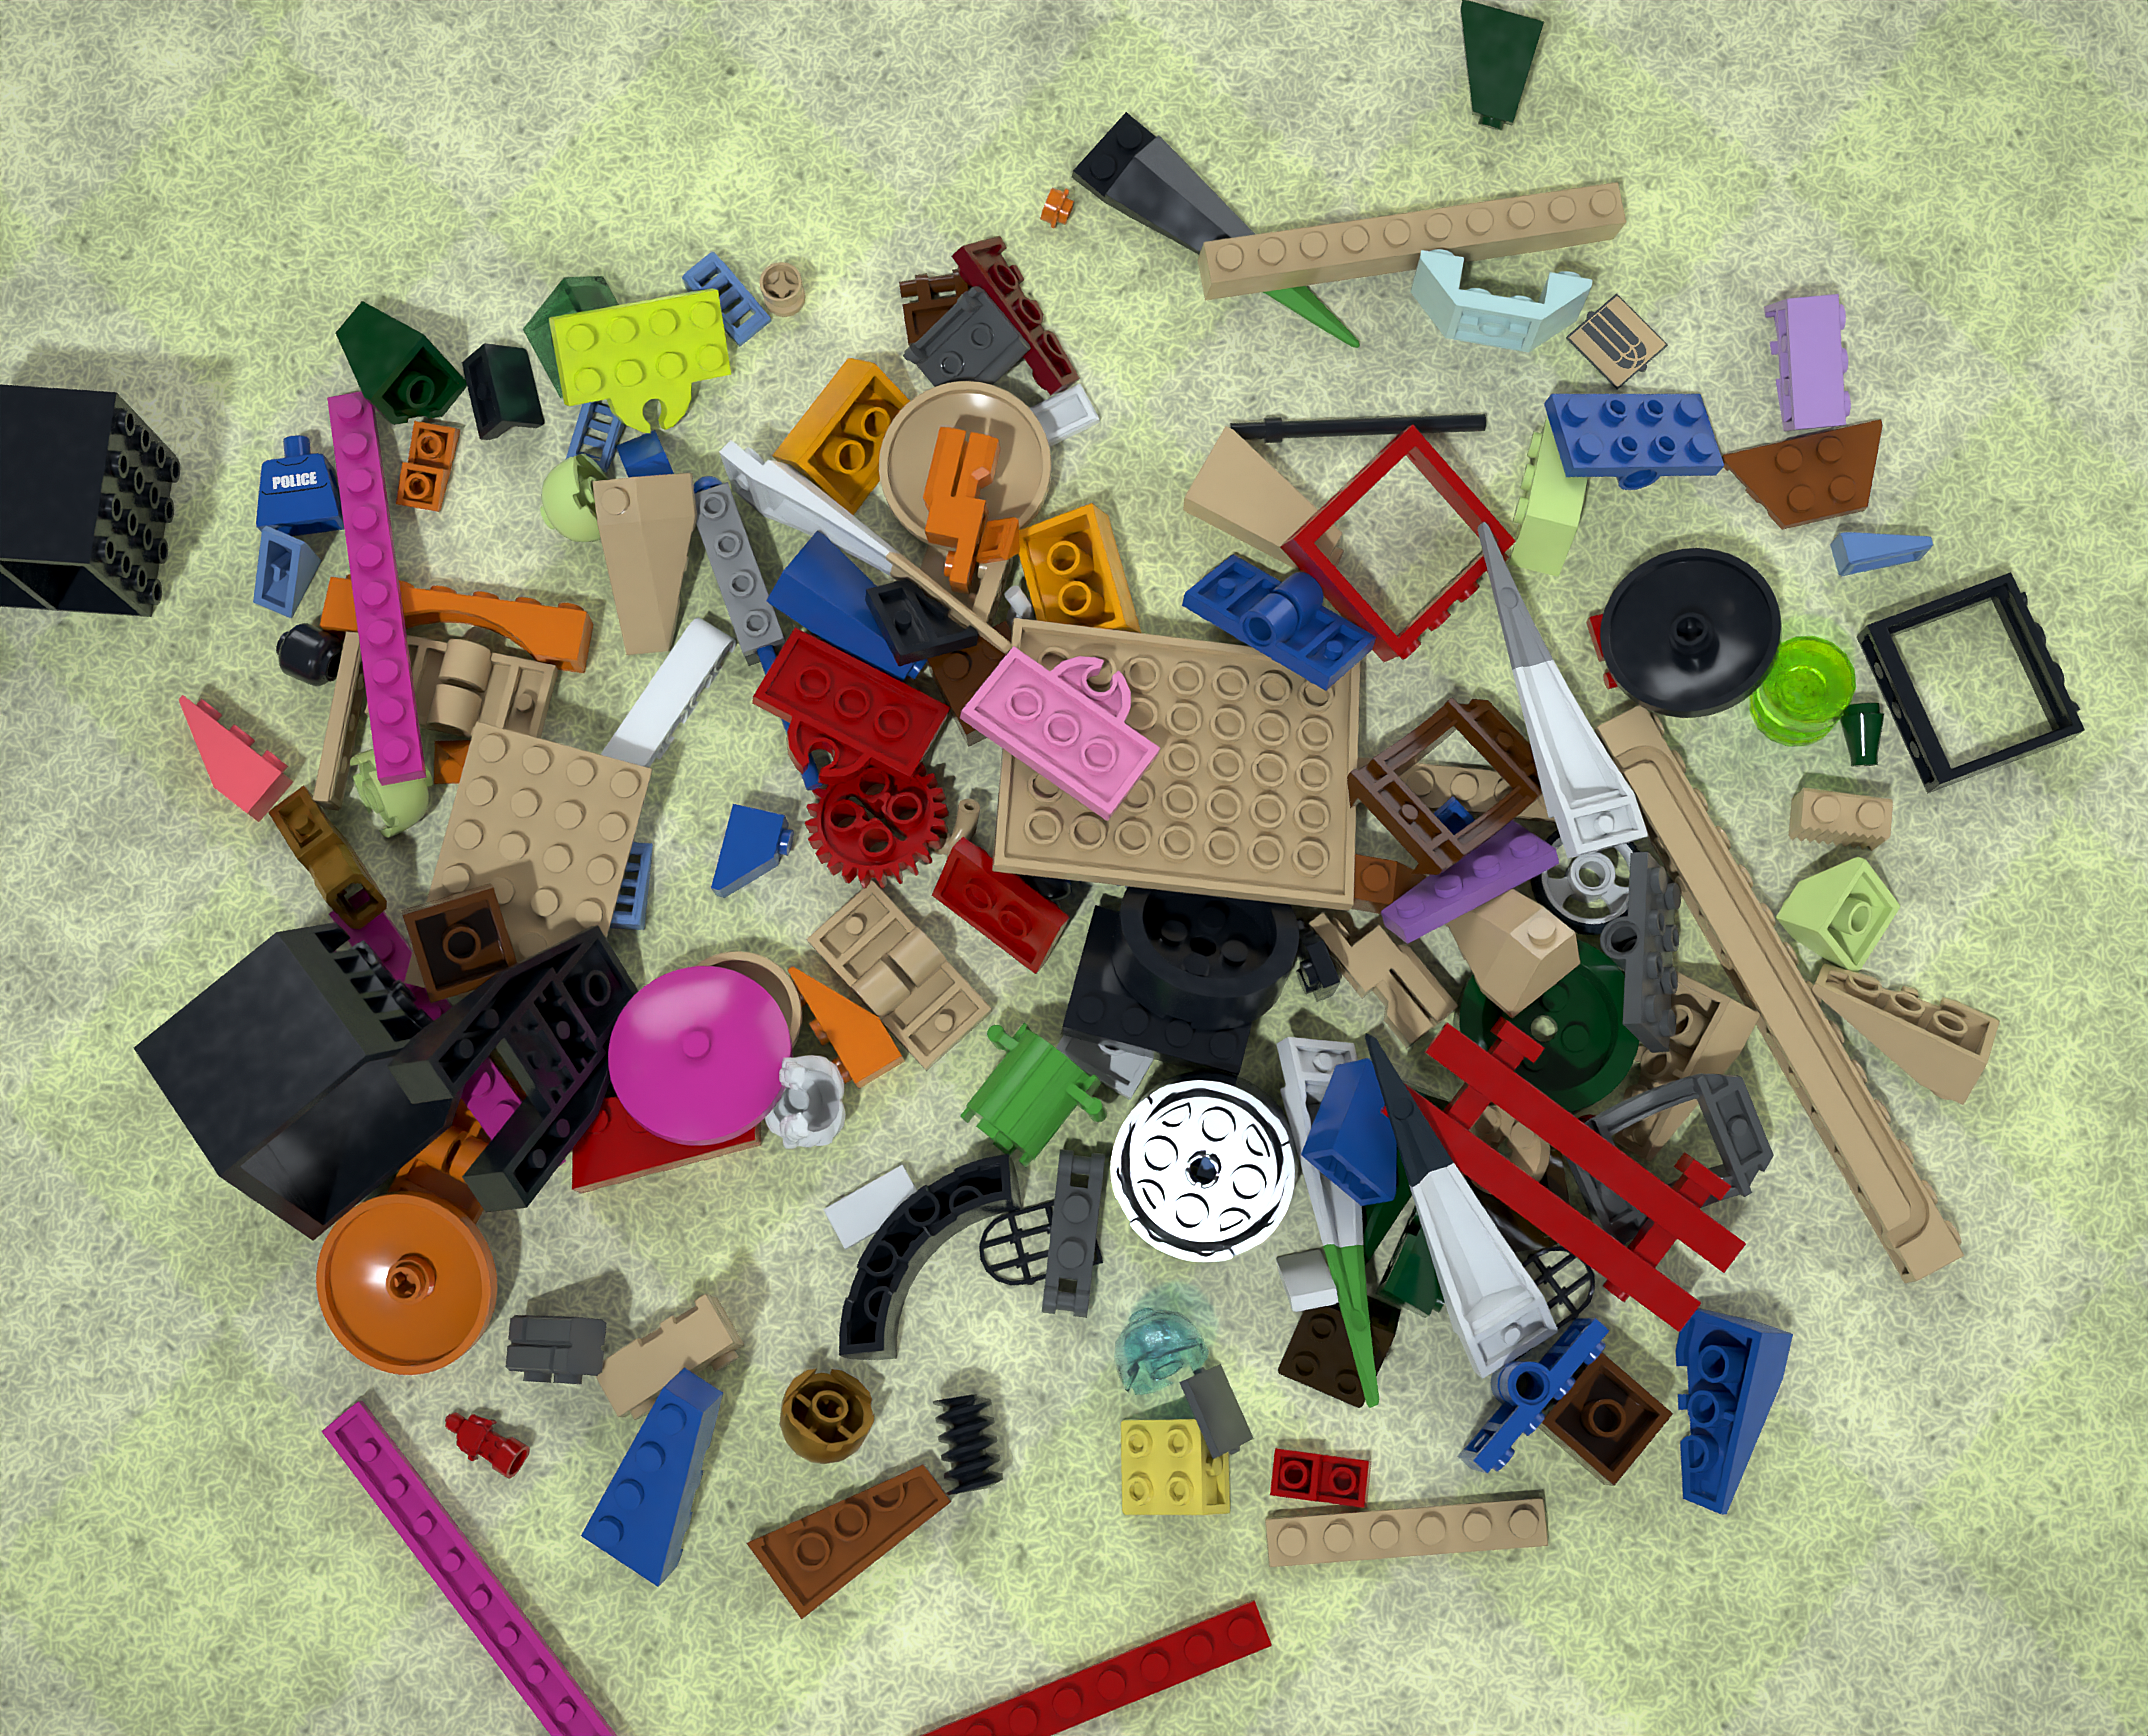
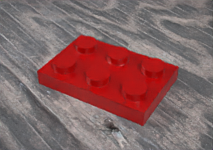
M962 837L952 847L932 896L1034 974H1037L1047 962L1070 917L1061 911L1054 902L1045 899L1028 886L1017 874L992 871L993 859L981 847L975 846L965 837Z

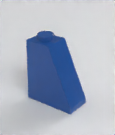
M1368 1058L1336 1065L1301 1153V1156L1360 1206L1393 1201L1396 1194L1397 1143L1389 1118L1380 1112L1385 1103L1372 1061Z

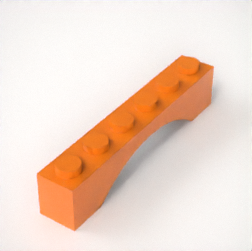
M351 574L346 575V579L330 577L320 621V627L323 630L336 635L342 641L345 639L346 631L358 633ZM399 580L406 629L439 622L473 625L489 629L510 639L528 652L537 662L555 665L558 670L585 673L594 624L588 612L584 611L582 607L571 603H559L558 607L545 606L539 601L527 597H518L515 601L500 600L498 596L482 591L474 592L473 596L457 594L455 590L444 586H432L430 590L419 589L408 582Z

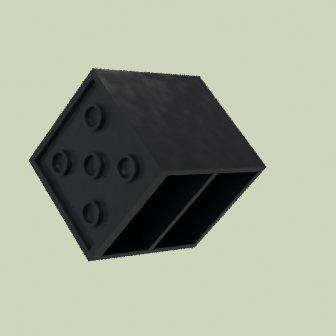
M0 384V607L152 617L153 605L160 603L162 585L157 577L159 564H164L168 557V544L164 538L166 523H171L174 517V503L172 498H170L172 483H177L179 480L180 462L172 450L117 392Z

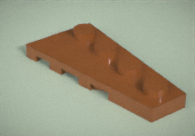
M922 1464L747 1542V1545L802 1620L952 1501L925 1464Z

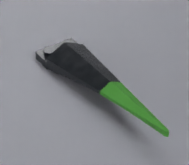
M1127 112L1073 170L1072 178L1101 201L1198 255L1204 242L1255 235L1159 135L1157 137ZM1306 286L1263 292L1353 348H1359V341Z

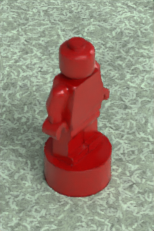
M456 1412L451 1415L449 1414L445 1419L446 1429L457 1434L456 1444L462 1452L468 1455L470 1461L478 1460L477 1455H480L492 1463L493 1470L508 1479L514 1477L519 1472L529 1455V1446L515 1437L506 1439L493 1431L492 1425L497 1423L494 1419L488 1420L475 1414H471L466 1419Z

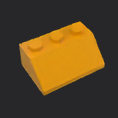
M847 358L772 457L778 462L790 464L849 513L854 515L880 481L879 457L884 436L893 419L910 400L875 363Z
M1093 503L1019 530V557L1037 621L1141 633L1109 516Z

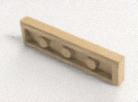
M346 631L313 795V801L323 809L337 811L342 808L365 691L359 635L355 632Z

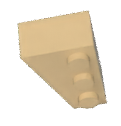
M708 1294L702 1295L694 1301L695 1307L676 1318L674 1315L670 1316L660 1323V1328L642 1339H635L603 1361L602 1373L595 1377L618 1417H627L631 1414L634 1420H638L649 1414L656 1401L655 1399L658 1398L663 1387L683 1368L688 1369L695 1375L709 1366H712L716 1372L739 1358L736 1350L744 1346V1343L717 1297Z

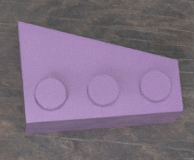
M1839 294L1788 298L1764 306L1765 317H1774L1778 341H1771L1770 348L1772 355L1778 354L1780 379H1776L1783 430L1795 431L1846 425V417L1849 416L1851 410V401L1848 391H1844L1843 374L1848 369V354L1841 345V330L1845 327L1846 314L1844 306L1839 304Z

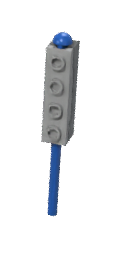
M704 476L694 483L697 510L696 524L748 666L761 662L766 675L786 641L774 607L766 602L769 594L728 482L723 484L718 478L713 476ZM781 719L787 735L790 723ZM812 752L808 755V769L801 774L805 788L808 791L823 785V783H818L819 772Z

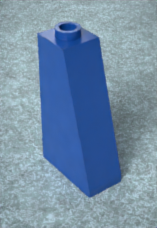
M818 530L784 569L766 602L836 649L901 682L904 681L907 675L915 680L927 662V659L898 667L865 601L866 589L876 587L877 585Z

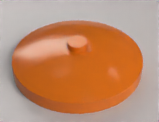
M402 1190L370 1198L353 1207L336 1222L326 1237L320 1251L316 1272V1288L319 1304L326 1323L347 1351L365 1364L378 1370L398 1375H418L433 1372L451 1364L478 1342L488 1327L494 1313L497 1299V1273L488 1243L475 1223L465 1213L437 1196L424 1192Z

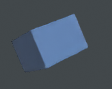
M264 527L261 533L253 603L286 617L293 618L322 560L306 542L271 527Z

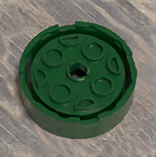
M1578 939L1577 946L1580 964L1514 1018H1511L1481 992L1473 973L1462 988L1457 1001L1458 1007L1453 1018V1027L1487 1052L1498 1039L1490 1030L1500 1017L1512 1023L1543 1046L1545 1049L1534 1063L1524 1057L1514 1072L1572 1115L1596 1104L1622 1082L1633 1065L1640 1043L1623 1025L1625 975L1608 956L1590 944ZM1544 1017L1554 1024L1555 1035L1552 1040L1543 1042L1535 1039L1531 1032V1024L1534 1019Z

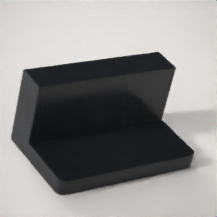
M484 343L462 362L479 439H496L512 426L539 428L544 424L542 409L526 349Z

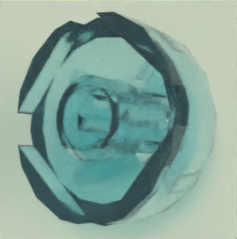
M1144 1308L1130 1316L1128 1319L1129 1324L1123 1328L1115 1342L1114 1363L1124 1389L1129 1393L1132 1387L1135 1395L1154 1393L1173 1384V1382L1165 1378L1172 1376L1190 1365L1194 1373V1370L1199 1369L1207 1360L1209 1349L1196 1326L1181 1313L1161 1309L1154 1311L1153 1308Z

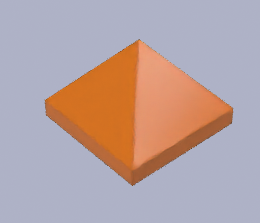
M1009 517L988 521L982 536L976 562L984 564L1005 561L1020 552L1019 519Z
M471 740L435 741L434 784H459Z

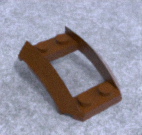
M1453 697L1450 698L1421 725L1373 757L1367 765L1359 770H1352L1347 776L1350 808L1362 802L1419 863L1411 874H1441L1493 837L1543 794L1531 744L1489 700L1472 699L1469 704H1461ZM1458 730L1514 790L1474 822L1453 835L1399 776Z

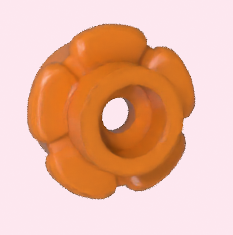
M1052 188L1047 197L1040 219L1050 223L1051 228H1055L1057 222L1066 225L1074 201L1067 198L1069 195L1067 188L1064 192Z

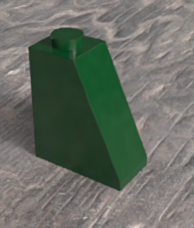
M1462 0L1460 18L1472 115L1480 117L1479 125L1502 131L1504 124L1512 126L1544 21L1473 1Z
M364 301L360 302L335 333L364 398L393 425L408 423V419L422 416L428 419L443 417L467 387L464 377L424 334Z

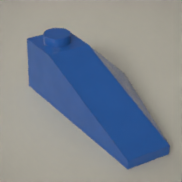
M1701 1308L1694 1312L1679 1332L1675 1350L1676 1366H1687L1688 1394H1678V1410H1688L1691 1433L1690 1436L1685 1437L1680 1442L1683 1499L1721 1515L1727 1514L1782 1383L1792 1342V1333L1755 1320Z

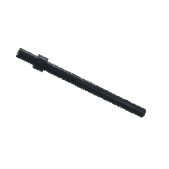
M1485 414L1301 421H1282L1281 417H1264L1263 422L1230 423V428L1244 440L1264 439V443H1282V438L1392 435L1401 433L1411 425H1414L1420 433L1485 431L1486 417Z

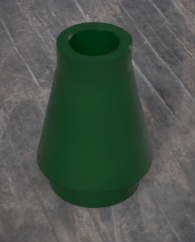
M1879 703L1844 705L1843 716H1840L1839 719L1849 751L1851 767L1878 765V751L1884 714L1880 713Z

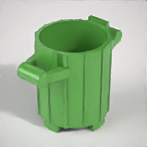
M1023 1023L1013 1037L1009 1036L1000 1025H992L988 1029V1039L997 1049L1004 1050L1007 1054L967 1103V1108L960 1117L966 1123H969L974 1115L981 1121L976 1127L994 1141L993 1145L1004 1154L1011 1156L1018 1149L1023 1153L1019 1162L1026 1168L1032 1160L1036 1159L1076 1106L1087 1112L1089 1117L1095 1122H1102L1106 1119L1107 1109L1098 1098L1092 1097L1102 1084L1096 1075L1093 1074L1089 1077L1071 1059L1036 1033H1033L1026 1023Z

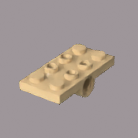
M407 635L420 728L472 738L477 721L541 739L558 674V669L555 665L493 653L482 645L466 640L450 639L448 643ZM367 702L366 709H365V714L369 717L368 702Z
M873 880L867 888H863L806 939L871 1012L880 1018L883 1025L926 1071L992 1012V1008L947 961L946 957L932 940L905 916Z

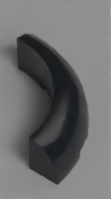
M1009 1154L983 1158L955 1168L954 1172L940 1178L931 1185L922 1186L902 1202L884 1221L857 1264L858 1271L851 1285L849 1296L845 1298L839 1330V1356L857 1360L897 1359V1335L902 1308L911 1285L927 1260L942 1244L968 1226L988 1217L1022 1209L1018 1177L1014 1162Z

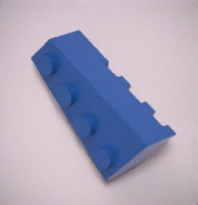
M683 1368L661 1390L581 1534L583 1538L657 1587L667 1579L679 1564L683 1552L681 1546L684 1535L689 1529L693 1513L691 1508L695 1492L700 1486L703 1470L701 1469L705 1453L710 1447L723 1397V1392L686 1368Z

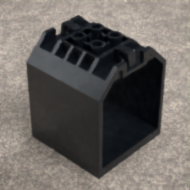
M336 922L276 932L134 1047V1050L218 1176L312 1241L451 1127L466 1085L465 1083L453 1098L416 1104L410 1102L387 1066L412 1037L432 1023L433 1020L422 1008L418 1010L413 1003L417 999L411 990L400 979L396 981L391 972L384 966L377 953L364 940L348 950L336 951L351 938Z

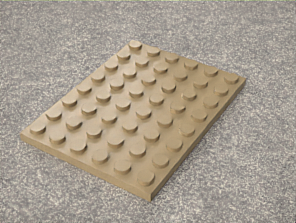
M1014 618L1011 632V649L1013 646L1047 670L1051 671L1062 661L1078 656L1102 659L1104 663L1099 675L1087 679L1088 686L1096 692L1108 691L1112 676L1117 671H1120L1131 692V708L1124 723L1161 749L1158 756L1111 818L1106 821L1002 748L992 871L1346 911L1352 908L1354 905L1356 805L1350 808L1347 776L1352 770L1357 769L1360 661L1325 691L1251 646Z

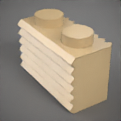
M1803 788L1791 801L1788 836L1792 841L1798 837L1801 842L1807 839L1810 843L1816 840L1818 844L1822 841L1827 845L1833 842L1835 846L1842 843L1844 847H1847L1850 844L1854 849L1859 845L1862 850L1868 847L1873 851L1891 836L1892 799Z

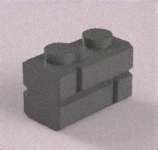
M514 1315V1317L510 1318L508 1339L512 1342L511 1345L507 1346L505 1367L509 1371L524 1372L523 1381L551 1383L552 1374H554L553 1383L582 1384L583 1375L598 1376V1374L602 1373L604 1351L601 1350V1346L605 1344L607 1323L603 1319L583 1317Z

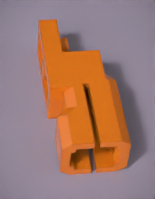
M940 427L923 495L925 506L929 511L925 534L928 543L956 549V552L949 550L947 554L944 576L949 577L952 591L969 595L977 564L976 557L989 514L986 500L979 499L980 490L993 483L1001 448L999 439L992 436L971 432L967 442L965 441L967 433L965 430Z

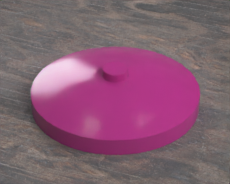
M714 966L687 967L669 972L653 980L638 991L626 1004L611 1034L608 1050V1067L614 1090L628 1114L645 1130L657 1137L677 1144L711 1145L725 1142L744 1134L759 1124L776 1106L786 1088L779 1081V1071L782 1068L783 1059L787 1057L792 1058L793 1056L792 1041L781 1009L773 997L757 982L741 973L726 968Z

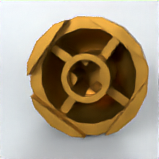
M817 1368L810 1369L795 1377L784 1394L779 1423L786 1443L796 1455L809 1462L829 1464L845 1460L858 1451L874 1423V1414L870 1406L872 1402L870 1392L857 1378L842 1370L831 1369L830 1374H815Z

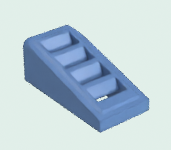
M710 252L682 276L683 283L688 292L711 288L719 291L725 285H728L729 289L719 296L721 312L736 299L740 298L742 300L726 315L722 312L724 331L739 347L772 321L770 316L715 252ZM717 274V276L714 277L711 281H709L705 286L701 287V286H702L703 284H705L708 280H710L714 275ZM751 310L754 315L736 328L733 323Z
M598 401L584 403L579 413L566 459L579 454H586L590 458L600 459V461H594L603 472L607 473L625 425L618 420L609 407L597 404ZM594 412L612 417L611 425L592 420ZM588 428L607 433L606 441L586 436ZM582 443L602 449L601 458L581 452Z
M1856 532L1839 533L1830 544L1838 575H1841V577L1919 561L1933 546L1932 538L1929 536Z
M633 842L630 855H641L640 863H627L625 872H638V878L623 879L621 888L636 889L635 896L619 895L616 903L633 905L632 912L614 911L610 928L645 929L652 843Z

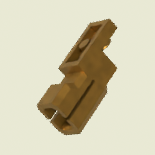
M304 785L268 811L297 860L311 874L315 886L325 902L350 928L361 929L387 909L386 898L350 843L327 818L320 805L313 801V795ZM352 882L354 884H361L370 897V900L356 910L344 896L347 894L344 888Z

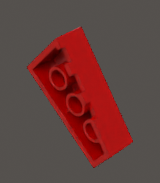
M618 1097L604 1098L598 1116L573 1147L572 1190L582 1194L695 1162L761 1146V1122L744 1134L725 1142L702 1146L677 1144L657 1137L645 1130L628 1114Z

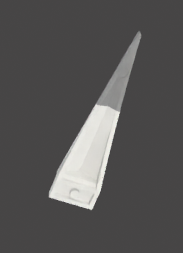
M1483 522L1478 526V534L1548 817L1555 819L1567 859L1648 837L1634 792L1614 764L1571 693L1524 604L1489 525Z

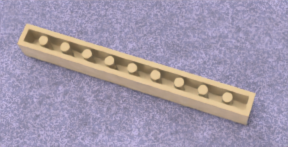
M1615 182L1208 241L1203 243L1198 257V266L1206 301L1416 270L1421 250L1443 249L1453 253L1454 256L1464 257V262L1612 240L1626 224L1619 184Z

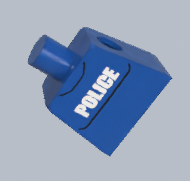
M295 435L284 438V458L266 460L261 466L256 527L262 532V529L268 526L290 536L344 530L340 491L333 466L324 454H311L310 439L308 437Z

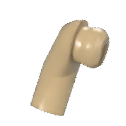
M963 799L960 801L953 833L937 834L943 847L942 849H933L936 854L947 855L948 859L952 847L962 837L969 841L976 833L980 813V805L977 801L973 799Z

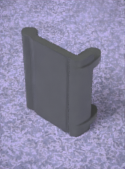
M972 287L969 291L964 292L957 299V303L916 343H912L904 351L903 357L907 361L916 364L934 387L958 381L982 382L993 385L1031 347L989 295L980 287Z

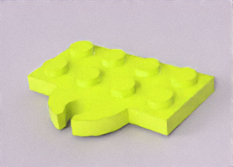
M705 289L549 318L564 404L574 406L607 399L611 412L622 424L643 433H651V425L643 416V407L647 401L657 399L660 402L661 414L658 422L662 429L667 430L673 427L685 415L691 401L692 382L731 375L717 289Z

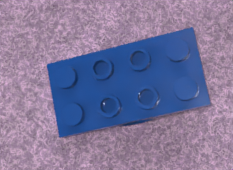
M1551 394L1544 403L1566 477H1616L1621 489L1637 490L1651 485L1660 476H1716L1724 467L1701 394Z
M1234 554L1187 590L1182 603L1183 607L1199 615L1202 619L1221 628L1236 639L1248 644L1325 691L1372 651L1376 639L1371 633L1322 606L1324 598L1322 588L1311 575L1304 572H1296L1281 582Z
M1576 1318L1538 1363L1511 1361L1493 1372L1490 1382L1491 1390L1494 1397L1502 1405L1457 1457L1472 1470L1487 1474L1492 1468L1496 1472L1501 1470L1514 1455L1515 1450L1511 1446L1522 1433L1529 1436L1542 1423L1546 1416L1542 1409L1553 1397L1557 1401L1560 1400L1572 1388L1576 1381L1572 1374L1583 1362L1586 1365L1591 1364L1606 1347L1602 1339L1609 1330L1596 1318ZM1521 1374L1527 1380V1389L1522 1396L1519 1395L1516 1389V1382Z

